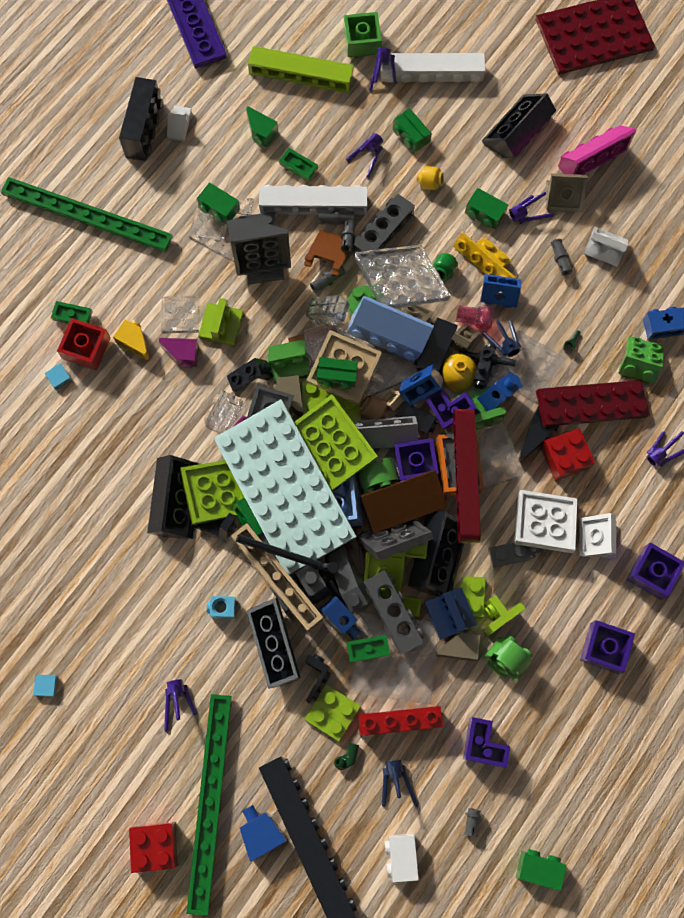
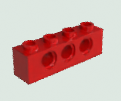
M441 706L358 714L360 736L443 727Z

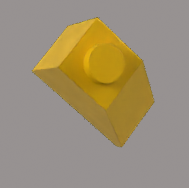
M125 319L113 336L116 344L148 361L150 357L141 325L133 320L130 322Z

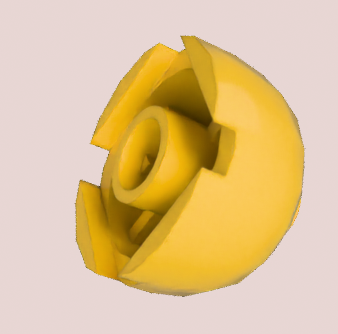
M465 354L449 356L440 368V375L443 378L442 384L453 392L467 391L475 382L474 378L477 371L475 362Z

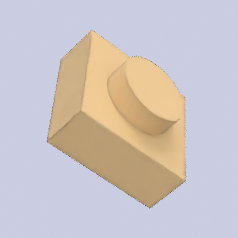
M390 389L382 400L387 402V409L394 411L401 405L404 398L399 391Z

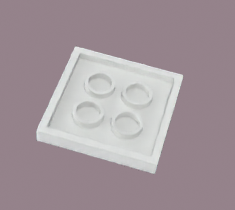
M519 490L515 544L574 553L576 545L577 499Z

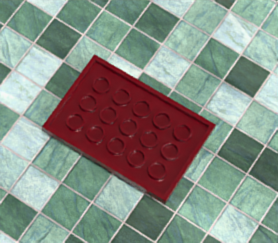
M594 0L536 15V23L558 75L653 51L655 47L635 0Z

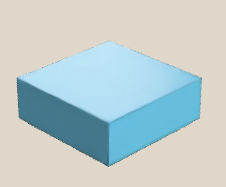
M61 363L45 372L55 390L71 380Z
M35 675L33 695L55 697L57 676Z

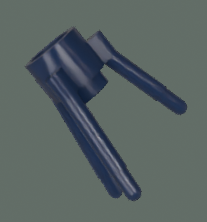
M511 320L509 325L513 339L508 337L500 321H496L505 338L502 342V347L485 331H481V334L503 356L513 357L520 352L521 345Z
M401 760L385 762L386 768H382V807L386 806L388 775L389 779H394L398 799L401 798L399 778L403 776L414 806L418 807L405 765H402Z

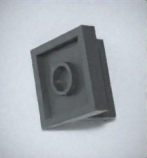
M256 385L247 418L280 399L284 402L291 415L290 408L294 395Z

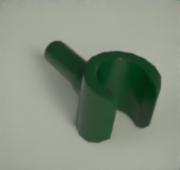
M579 330L563 345V349L566 345L572 347L569 353L575 348L574 343L581 333Z

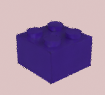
M433 438L394 444L400 481L431 470H436L439 479Z
M650 542L641 550L626 580L663 600L671 593L684 567V561Z
M598 620L591 622L580 661L616 674L625 673L635 633Z

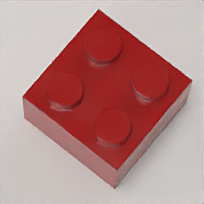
M71 318L57 352L63 360L97 371L111 337L104 328Z
M580 428L544 440L540 446L555 481L588 470L595 464Z
M176 822L140 825L129 828L131 873L174 869L178 866Z

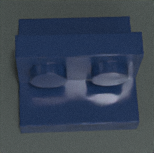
M461 587L424 602L439 640L477 625Z

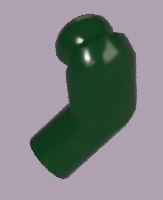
M349 743L347 754L337 757L334 760V766L339 770H345L354 765L359 745Z

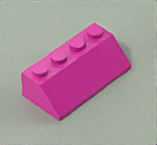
M622 125L609 128L604 134L593 137L588 143H582L575 150L565 152L561 156L558 165L559 169L563 174L584 175L626 152L634 138L636 129Z

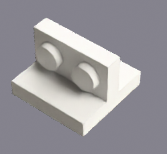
M594 227L584 254L618 266L623 253L628 247V240Z
M609 513L579 519L580 557L599 556L607 559L616 558V514Z

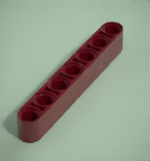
M454 409L453 433L459 543H480L474 409Z

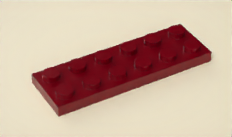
M641 380L539 388L535 391L543 427L647 418L650 415Z

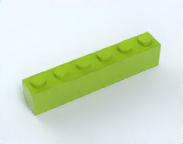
M252 46L248 61L249 74L345 93H349L353 79L354 65L264 47Z

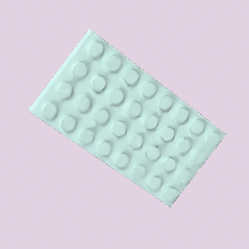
M281 399L214 437L219 450L270 545L317 560L357 537ZM276 555L280 565L289 575L307 566Z

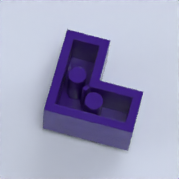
M444 389L425 398L441 426L448 433L453 431L454 409H474L475 415L481 413L467 392L451 401Z
M475 717L469 718L463 760L507 768L510 746L490 742L493 721Z

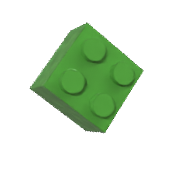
M378 12L344 15L343 29L347 57L377 55L378 48H382Z

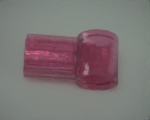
M459 305L456 322L473 324L479 329L492 328L494 309L490 306L475 308Z

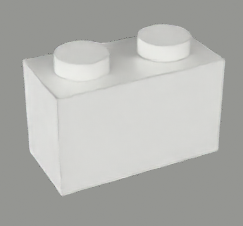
M414 834L388 835V841H385V853L390 854V863H386L387 876L392 877V882L417 881L418 869Z

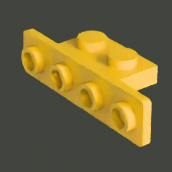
M463 232L458 236L453 247L484 274L516 279L505 268L512 260L494 246L490 240L483 238L475 243Z

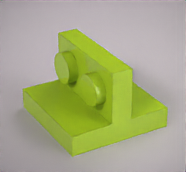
M223 298L219 299L218 305L207 303L198 335L199 339L235 346L244 314L243 310L229 307L227 299Z
M494 595L484 604V611L490 619L493 618L495 621L483 629L484 633L488 637L526 608L520 602L507 611L498 597Z

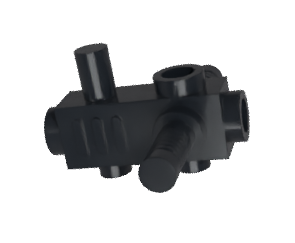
M491 344L484 346L483 350L479 351V353L460 351V354H465L479 363L474 378V386L479 389L487 387L493 365L501 364L515 367L516 359L498 357V354L495 352L496 347Z

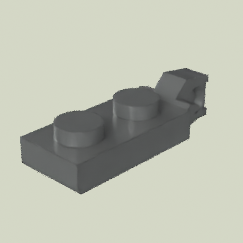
M515 542L488 548L493 568L529 561L536 557L535 553L545 550L517 545Z

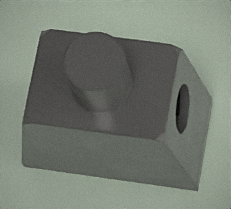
M305 566L295 572L298 582L304 588L307 597L313 605L330 596L328 588L316 568Z

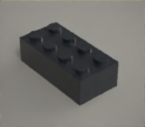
M135 77L119 135L126 158L146 161L147 156L151 154V141L155 138V126L159 123V110L163 108V99L160 96L161 90L158 88L156 80Z

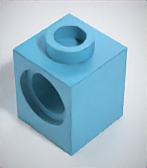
M211 596L210 602L207 601V614H210L212 619H236L237 599L228 596ZM225 603L226 610L222 613L217 612V605Z

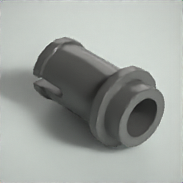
M468 808V812H465L467 820L464 835L478 837L479 819L482 818V815H480L481 810Z

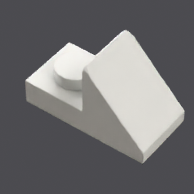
M174 106L173 112L168 113V140L185 142L192 114L191 108Z

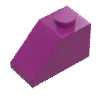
M159 338L162 349L178 366L185 369L197 367L199 351L197 339Z

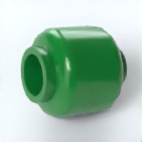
M441 253L436 257L432 265V272L439 280H449L457 270L458 262L453 255Z

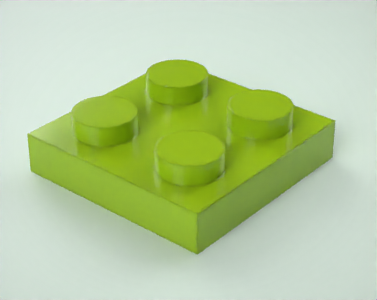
M326 684L304 720L339 742L359 710L360 705Z

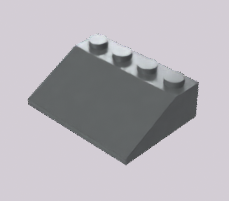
M234 218L227 221L237 276L291 268L288 229L248 218Z

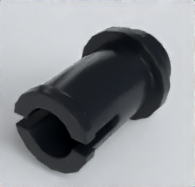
M335 577L325 583L334 597L336 596L342 602L344 599L340 594Z

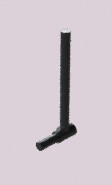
M239 534L236 537L235 542L319 569L318 572L321 577L329 576L339 569L336 562L327 564Z

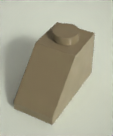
M299 375L276 378L277 384L273 385V389L294 395L290 410L297 416L302 417L303 407Z
M463 630V633H459L436 652V656L477 661L480 635H475V631Z

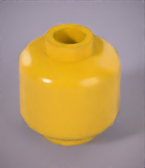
M424 166L421 172H418L417 183H420V187L423 190H438L440 186H443L444 173L441 172L439 167Z

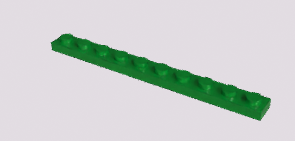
M10 177L7 178L1 190L3 196L165 253L173 239L171 233Z
M211 694L186 914L209 915L232 696Z

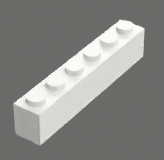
M391 53V55H395L394 63L397 82L459 83L483 82L484 53ZM391 62L388 65H381V82H393Z
M325 185L260 186V214L275 212V214L318 215V212L325 213L338 210V212L354 211V215H367V187L359 185L354 187L342 185L336 187H327Z

